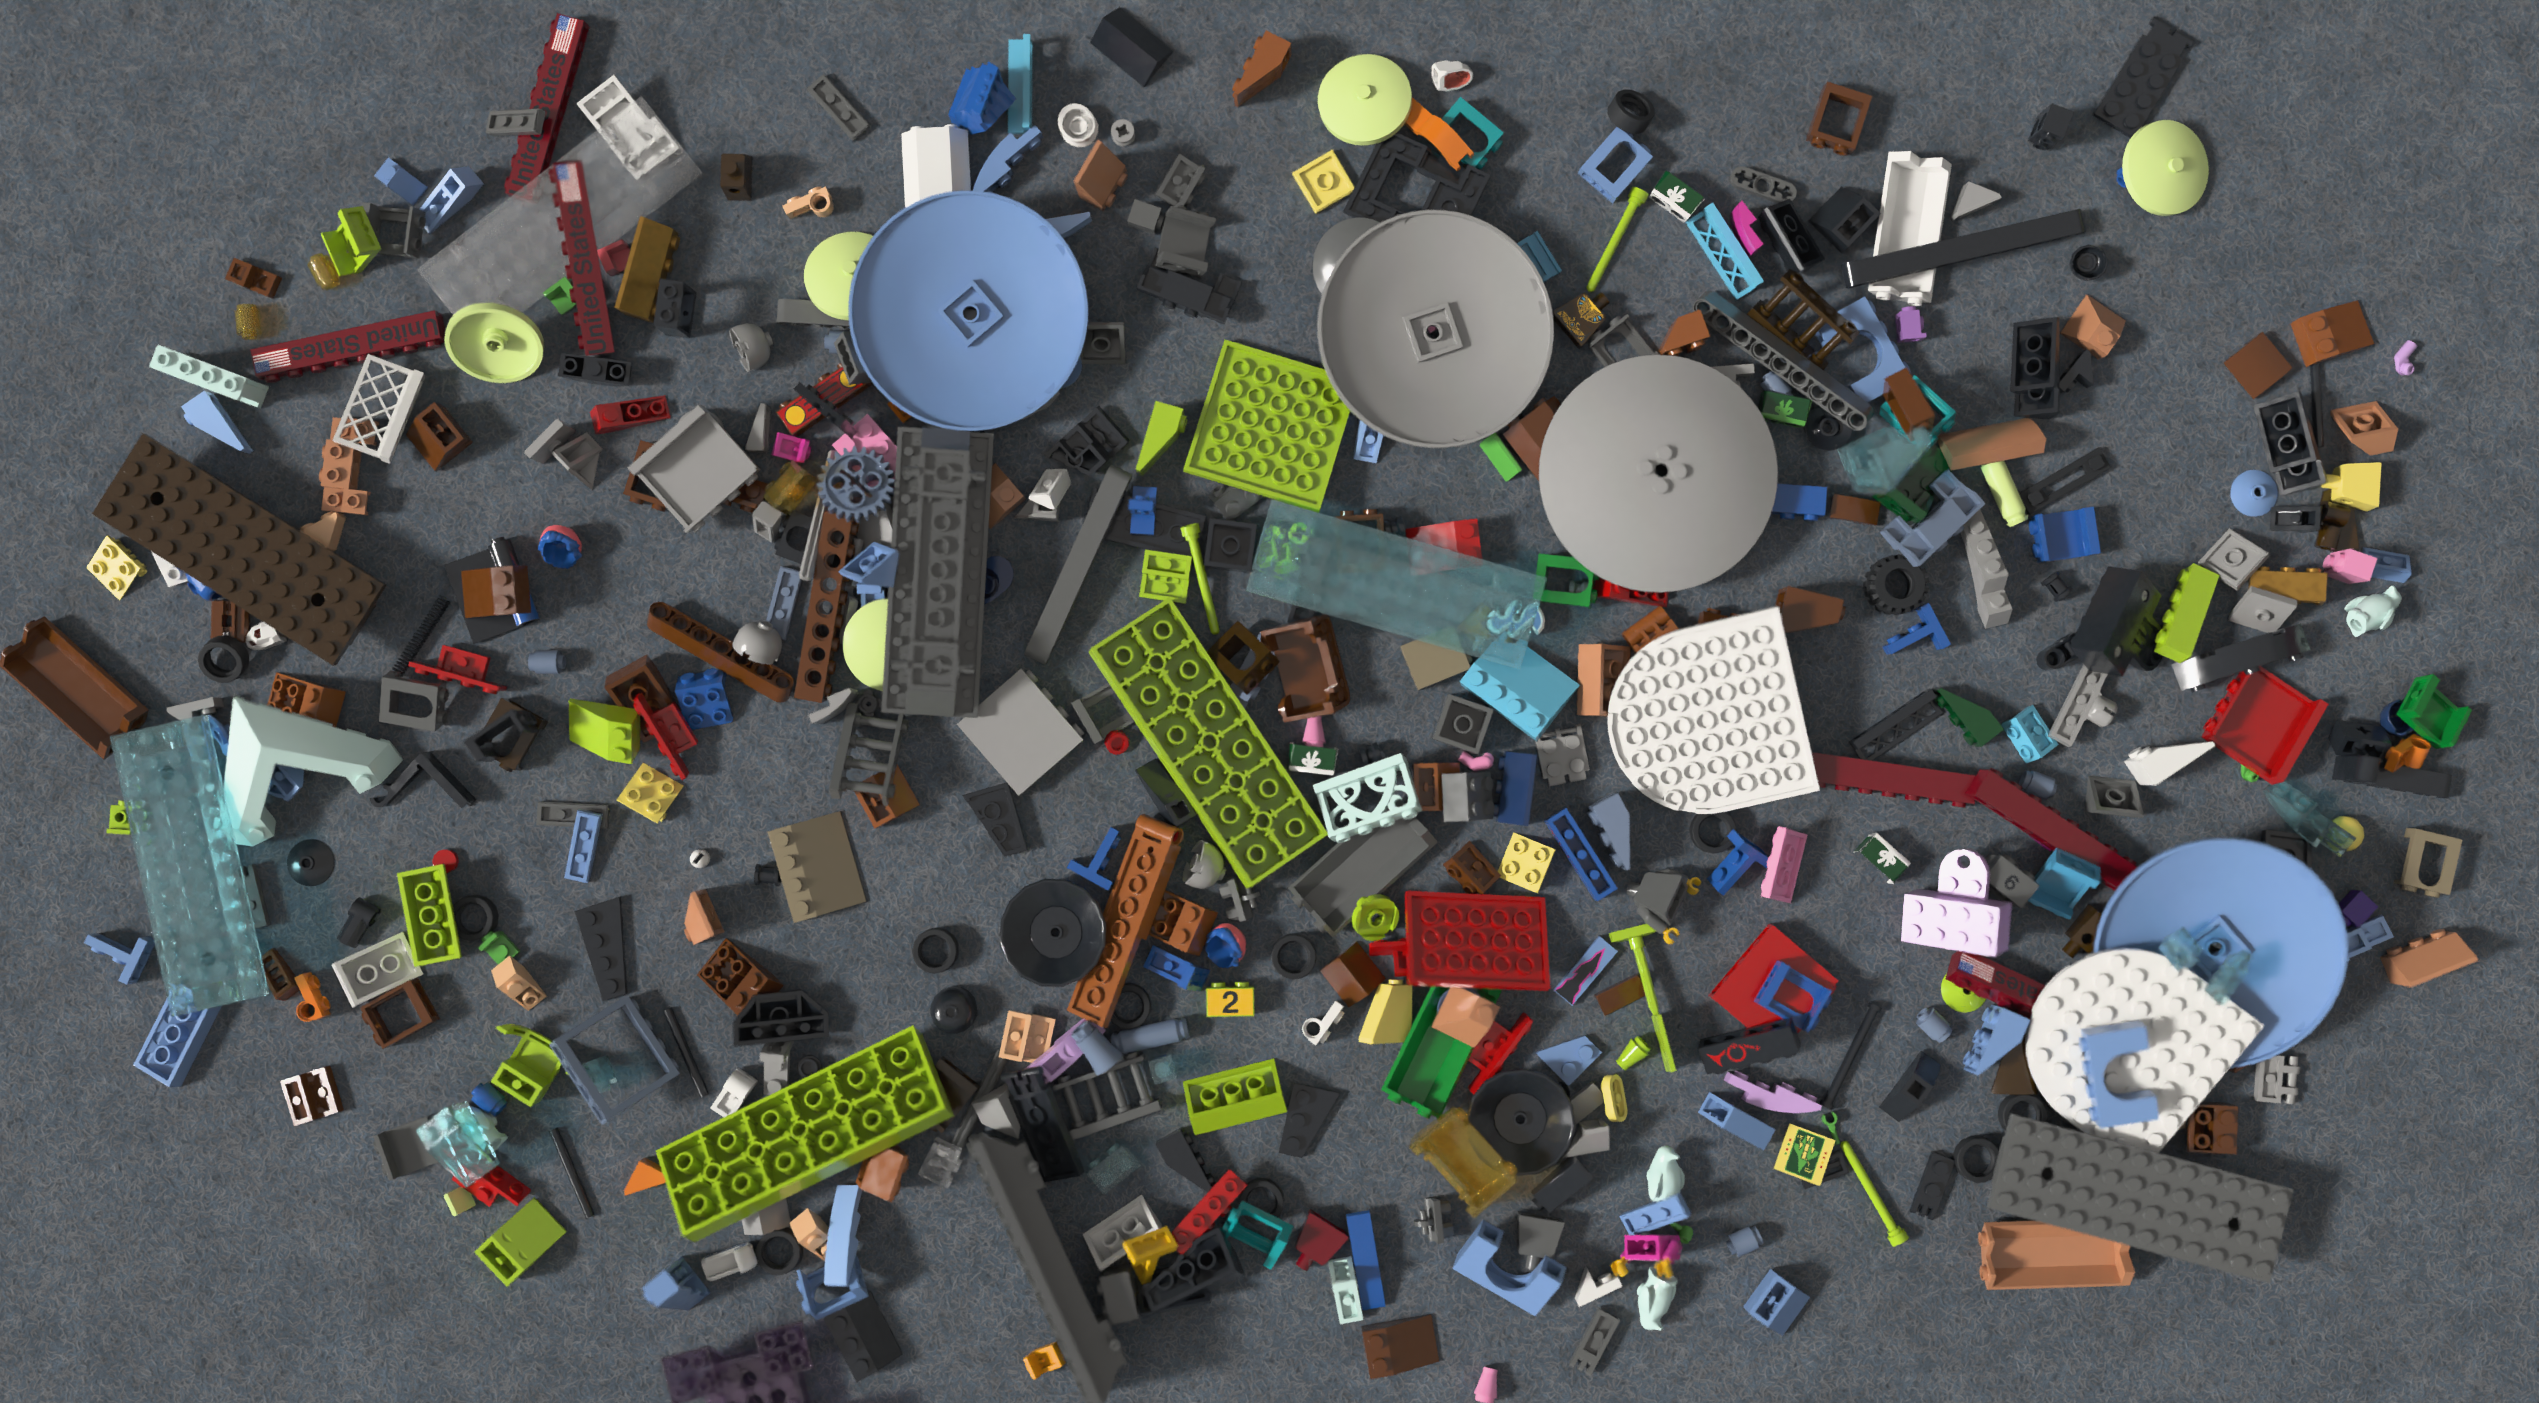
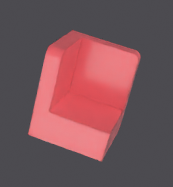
M621 239L597 250L605 272L610 276L625 270L630 248L624 240Z

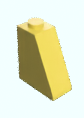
M1389 979V983L1379 984L1361 1030L1359 1042L1384 1044L1402 1043L1405 1041L1412 1027V985L1403 984V979Z

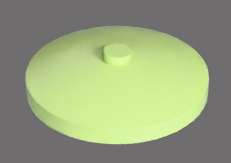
M1372 54L1352 56L1336 64L1326 74L1318 93V107L1326 128L1338 139L1354 145H1373L1395 135L1407 121L1412 106L1411 87L1403 70L1391 60Z
M2160 120L2143 126L2131 137L2123 156L2122 168L2126 187L2134 201L2147 212L2159 216L2179 214L2193 207L2204 193L2209 173L2206 151L2197 135L2184 124L2172 120Z
M862 232L840 233L821 242L810 254L804 269L805 287L811 301L823 313L837 319L849 320L851 282L859 259L869 241L873 238L872 235Z
M477 303L466 306L451 317L445 332V347L453 362L469 375L484 381L510 383L522 380L534 373L542 361L544 340L539 328L528 316L506 305Z
M888 598L873 600L858 609L849 620L843 636V653L851 672L865 685L883 691Z

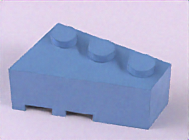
M682 1256L642 1288L645 1291L644 1296L647 1301L655 1304L656 1307L688 1311L711 1293Z

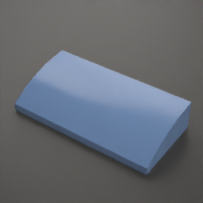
M176 980L133 1065L168 1087H181L224 1002L185 982Z

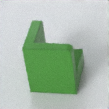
M563 277L543 292L544 296L551 300L561 315H564L577 305L576 303H571L569 289L574 287L573 282L567 279V277Z

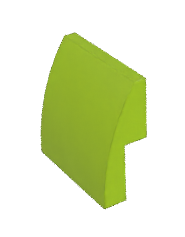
M1145 550L1139 597L1162 601L1170 597L1173 602L1186 604L1192 556Z

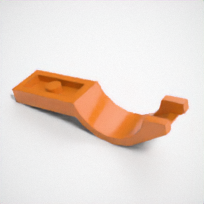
M1412 97L1411 111L1405 125L1417 136L1422 135L1442 153L1448 164L1458 172L1461 169L1458 162L1465 155L1472 158L1474 152L1445 121L1432 115Z

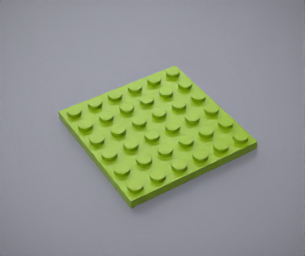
M1224 340L1183 472L1319 513L1350 410L1337 395L1325 369Z

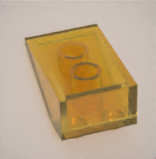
M794 460L790 463L786 462L779 471L781 475L776 481L772 480L764 490L766 493L763 496L773 508L786 515H790L791 511L796 509L818 481L816 477Z

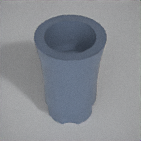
M1089 1020L1073 1030L1071 1036L1076 1041L1075 1044L1083 1052L1096 1075L1109 1070L1122 1057V1053Z

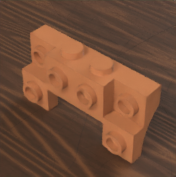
M333 417L330 439H326V445L322 448L324 462L323 468L319 472V480L321 486L324 487L321 510L334 513L368 515V512H366L367 501L371 492L357 490L362 452L333 442L334 435L341 421V418ZM370 420L356 425L361 436L375 431ZM374 421L376 427L379 426V422ZM352 426L344 429L340 438L350 441L358 438V435ZM376 435L364 439L365 444L376 446Z

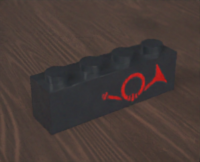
M1790 1017L1700 1039L1698 1051L1707 1074H1722L1732 1068L1744 1069L1758 1062L1765 1064L1775 1058L1793 1057L1799 1053L1801 1041L1793 1019Z

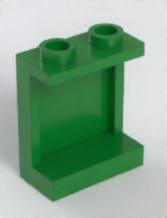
M2431 674L2414 679L2396 715L2435 749L2451 747L2457 743L2464 725L2468 722L2472 709L2468 706L2459 708L2436 688L2440 679Z

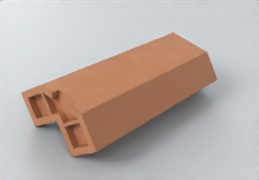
M2039 1221L1984 1222L1982 1232L1978 1234L1982 1256L1980 1278L1982 1281H1985L1987 1290L2130 1286L2135 1273L2129 1255L2130 1246Z

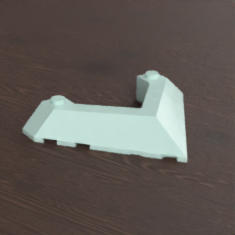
M234 695L219 827L233 844L255 846L274 836L276 821L266 809L264 803L275 764L347 777L358 793L361 794L381 784L403 761V758L389 740L382 738L377 740L366 737L365 733L348 728L347 730L332 727V724L293 712L287 713L279 708L262 703L257 705L246 702L244 698Z

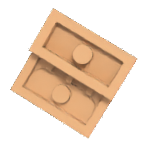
M1009 1010L999 1057L1019 1062H1034L1050 1048L1056 1018Z

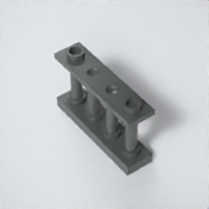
M848 703L829 786L831 798L841 799L843 791L854 790L882 794L883 806H888L889 799L894 798L896 785L893 784L903 733L907 734L909 729V720L906 719L905 714H899L898 720L863 716L859 712L858 704ZM861 725L893 729L895 734L893 742L858 737L855 734L856 729L861 727ZM858 746L891 751L889 762L882 763L854 759L851 756L852 748ZM856 768L885 772L884 785L848 780L846 777L847 770Z
M1137 1051L1124 1055L1125 1060L1117 1062L1109 1070L1102 1073H1107L1118 1104V1112L1110 1115L1108 1111L1105 1112L1094 1080V1077L1099 1075H1096L1094 1070L1072 1078L1070 1074L1057 1078L1058 1083H1055L1052 1087L1054 1091L1062 1088L1074 1122L1072 1123L1073 1128L1068 1130L1072 1140L1161 1110L1162 1105L1159 1098L1153 1099V1096L1149 1095L1138 1063L1145 1059L1144 1053L1139 1055ZM1128 1065L1141 1098L1139 1100L1140 1104L1134 1107L1127 1104L1116 1069ZM1082 1081L1086 1083L1096 1113L1094 1116L1095 1120L1087 1123L1085 1119H1082L1071 1086Z

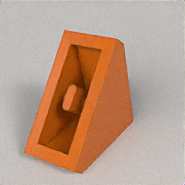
M647 1158L640 1160L624 1190L625 1196L666 1183L661 1166Z

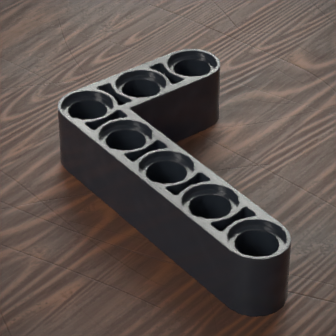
M2365 756L2335 757L2332 780H2342L2343 782L2353 784H2366L2367 786L2377 788H2390V790L2413 792V794L2436 796L2437 798H2449L2452 779L2450 774L2403 766L2392 773L2385 769L2386 764L2379 763L2380 759Z

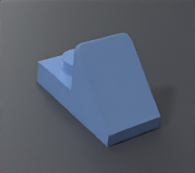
M389 157L374 175L413 206L428 188Z

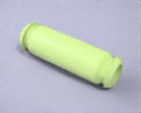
M2005 461L1981 465V470L2001 515L2008 522L2006 525L2011 527L2028 520V515L2025 514L2026 508Z

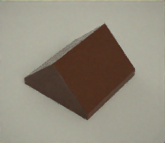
M1357 941L1320 970L1348 1007L1368 996L1386 979Z

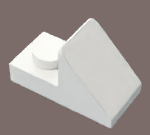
M1585 1266L1575 1295V1300L1579 1307L1622 1287L1619 1278L1614 1274L1605 1273L1597 1278L1598 1282L1594 1283Z

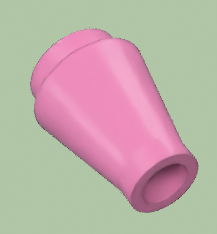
M1322 716L1307 718L1302 742L1305 746L1323 748V744L1326 743L1321 721Z
M1483 1368L1482 1375L1474 1391V1394H1476L1475 1400L1494 1403V1399H1497V1369Z

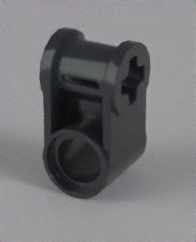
M2075 633L2067 634L2038 653L2036 658L2037 665L2043 670H2053L2078 659L2070 648L2071 640ZM2048 654H2051L2054 658L2052 665L2047 662Z

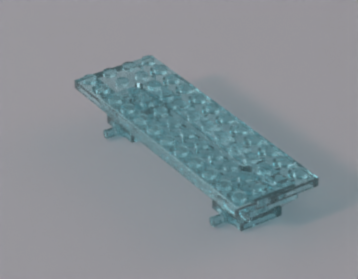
M1271 499L1246 591L1520 669L1547 577Z
M208 715L196 716L110 736L171 1017L269 995L260 954L268 952V949H259L267 945L266 942L258 944L220 769H226V764H223L226 763V759H217Z

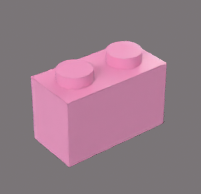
M2352 549L2332 552L2323 562L2324 573H2327V577L2347 584L2370 581L2377 558Z

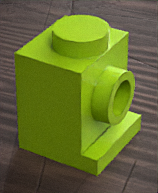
M118 800V805H111L109 828L106 833L140 834L142 806H135L134 801Z

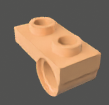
M820 186L815 187L808 192L809 194L801 198L796 196L789 199L787 204L783 205L786 215L792 219L813 210L819 217L829 216L833 212L834 204L828 189ZM820 200L827 201L825 208L816 209V205Z

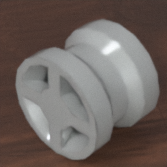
M1125 119L1114 122L1111 127L1113 141L1123 147L1130 145L1135 139L1132 123Z

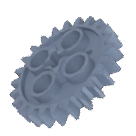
M853 446L851 453L844 448V455L842 456L834 452L836 459L827 458L829 467L822 465L821 469L825 474H818V479L822 481L817 483V488L822 490L818 495L820 499H824L822 501L823 506H829L830 514L837 511L836 516L838 519L845 515L847 522H850L851 518L855 517L857 523H859L861 516H864L869 521V514L871 513L878 517L877 509L885 511L883 503H891V498L888 495H894V489L891 487L895 486V479H891L894 473L893 470H889V462L883 463V455L876 458L875 450L867 454L866 447H863L861 452H858L856 446ZM855 465L861 466V469L857 472L850 471ZM844 471L845 473H847L854 483H860L862 489L868 494L872 495V497H867L865 493L857 485L852 486L851 480L845 475L841 474L840 472ZM872 480L879 481L875 487H869L868 483ZM838 482L845 483L840 489L834 488V485ZM855 497L863 498L858 504L851 503Z

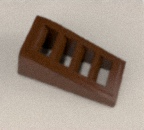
M271 948L254 962L276 1000L286 1001L300 991L294 979L296 975L275 948ZM273 959L275 962L266 968L265 964ZM278 967L279 971L271 975L270 973ZM283 976L284 979L277 983L276 980Z

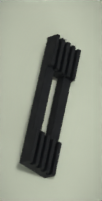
M2100 447L2020 492L2019 495L2027 514H2032L2110 469L2111 466ZM2078 467H2082V470L2085 472L2083 476L2046 496L2042 488Z

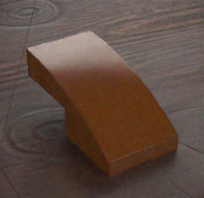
M233 258L225 279L274 299L282 277Z
M1833 494L1830 518L1877 526L1880 502Z

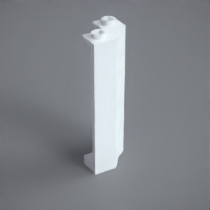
M949 124L944 127L931 128L915 126L911 127L910 131L902 133L905 208L929 196L953 191H971L968 130L960 129L958 125Z
M1911 151L1889 152L1880 207L1881 214L1879 215L1873 256L1940 241L1951 163L1943 157L1919 158ZM1936 268L1869 284L1868 291L1876 295V298L1880 300L1893 299L1908 302V305L1912 306L1931 303Z

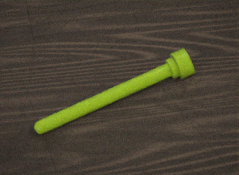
M1638 187L1631 188L1628 194L1629 204L1587 284L1589 292L1595 291L1637 207L1645 204L1649 194Z
M1199 523L1180 527L1182 536L1185 537L1186 541H1189L1210 631L1213 635H1217L1220 629L1198 542L1199 533L1201 532Z
M1842 1141L1840 1144L1841 1149L1888 1229L1887 1238L1892 1246L1904 1243L1909 1239L1905 1229L1894 1222L1849 1142Z

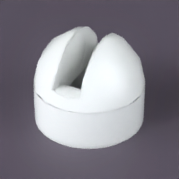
M695 850L690 856V862L696 868H704L710 862V855L706 850ZM702 853L704 856L696 864L694 861Z

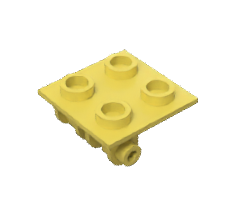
M107 535L88 564L87 569L120 600L137 575L139 577L144 576L147 570L145 569L146 566L138 559L134 560L136 556L130 554L131 551L119 539L111 538Z
M642 763L616 800L658 824L659 821L663 822L667 815L665 812L680 793L683 785Z
M1513 833L1498 869L1501 875L1500 878L1538 893L1556 849Z

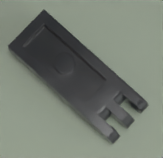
M1931 1152L1909 1210L1911 1213L1915 1214L1920 1205L1921 1208L1918 1215L1924 1217L1927 1209H1930L1927 1219L1934 1220L1954 1167V1160Z

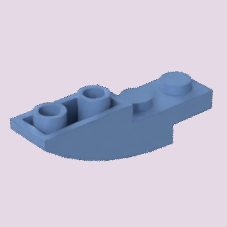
M1036 125L1018 139L1010 133L999 143L980 170L973 191L993 193L992 191L998 186L1002 188L1011 181L1010 176L1013 173L1009 165L1012 164L1014 166L1018 164L1024 157L1022 154L1028 149L1031 151L1036 149L1041 144L1040 139L1043 136Z

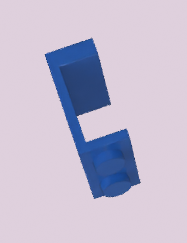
M2094 506L2073 511L2031 516L2032 521H2029V531L2031 535H2034L2035 540L2032 552L2034 558H2037L2038 563L2101 553Z

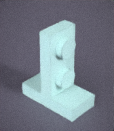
M1348 1256L1329 1260L1332 1287L1340 1324L1363 1320L1352 1257Z

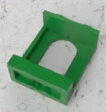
M1539 553L1533 601L1537 603L1547 602L1581 606L1591 609L1592 603L1596 604L1598 590L1594 589L1595 580H1599L1600 577L1586 569L1574 557ZM1549 567L1583 571L1587 574L1589 580L1587 588L1581 593L1546 590Z

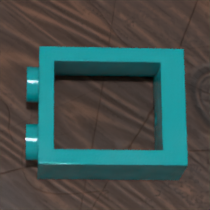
M1914 375L1913 379L1929 406L1944 418L1932 429L1931 434L1921 441L1916 439L1910 442L1921 452L1925 447L1928 449L1932 447L1938 440L1937 436L1943 431L1945 433L1948 432L1955 425L1956 411ZM1883 403L1880 406L1879 414L1909 441L1888 403Z

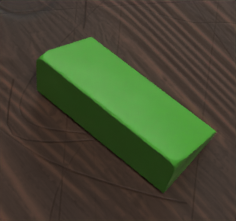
M1496 432L1480 443L1479 446L1506 482L1521 472V466Z

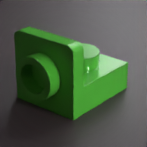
M503 931L489 932L482 938L483 944L478 947L481 952L486 951L498 965L507 957L511 956L514 958L521 952Z

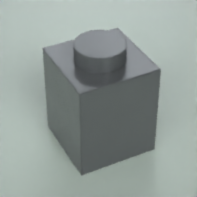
M1135 199L1127 223L1129 227L1155 235L1157 229H1162L1165 216H1162V208Z

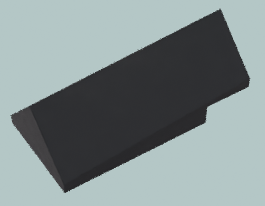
M2058 317L2013 323L2010 392L2015 393L2014 417L2050 420L2060 413Z
M2301 391L2253 405L2270 473H2275L2280 496L2315 489L2328 483Z

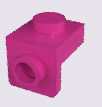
M777 432L771 455L797 463H804L805 459L809 458L811 452L810 440Z

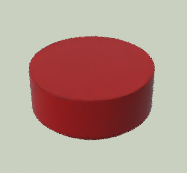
M1113 730L1105 737V746L1112 754H1122L1129 747V739L1121 730Z
M449 849L440 850L433 857V866L445 864L446 873L454 871L459 863L457 854Z

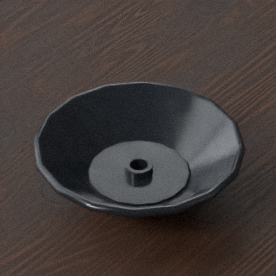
M1042 879L1024 886L1009 901L1001 918L1000 944L1007 962L1020 977L1039 986L1063 987L1083 979L1098 964L1106 946L1107 924L1099 903L1085 888L1066 879ZM1054 928H1058L1060 931L1058 937L1052 934Z
M1526 1068L1505 1070L1484 1081L1472 1096L1466 1116L1468 1139L1479 1158L1496 1171L1514 1176L1539 1174L1556 1165L1570 1148L1576 1128L1574 1108L1563 1087L1546 1074ZM1523 1115L1525 1119L1522 1122H1518L1516 1117Z

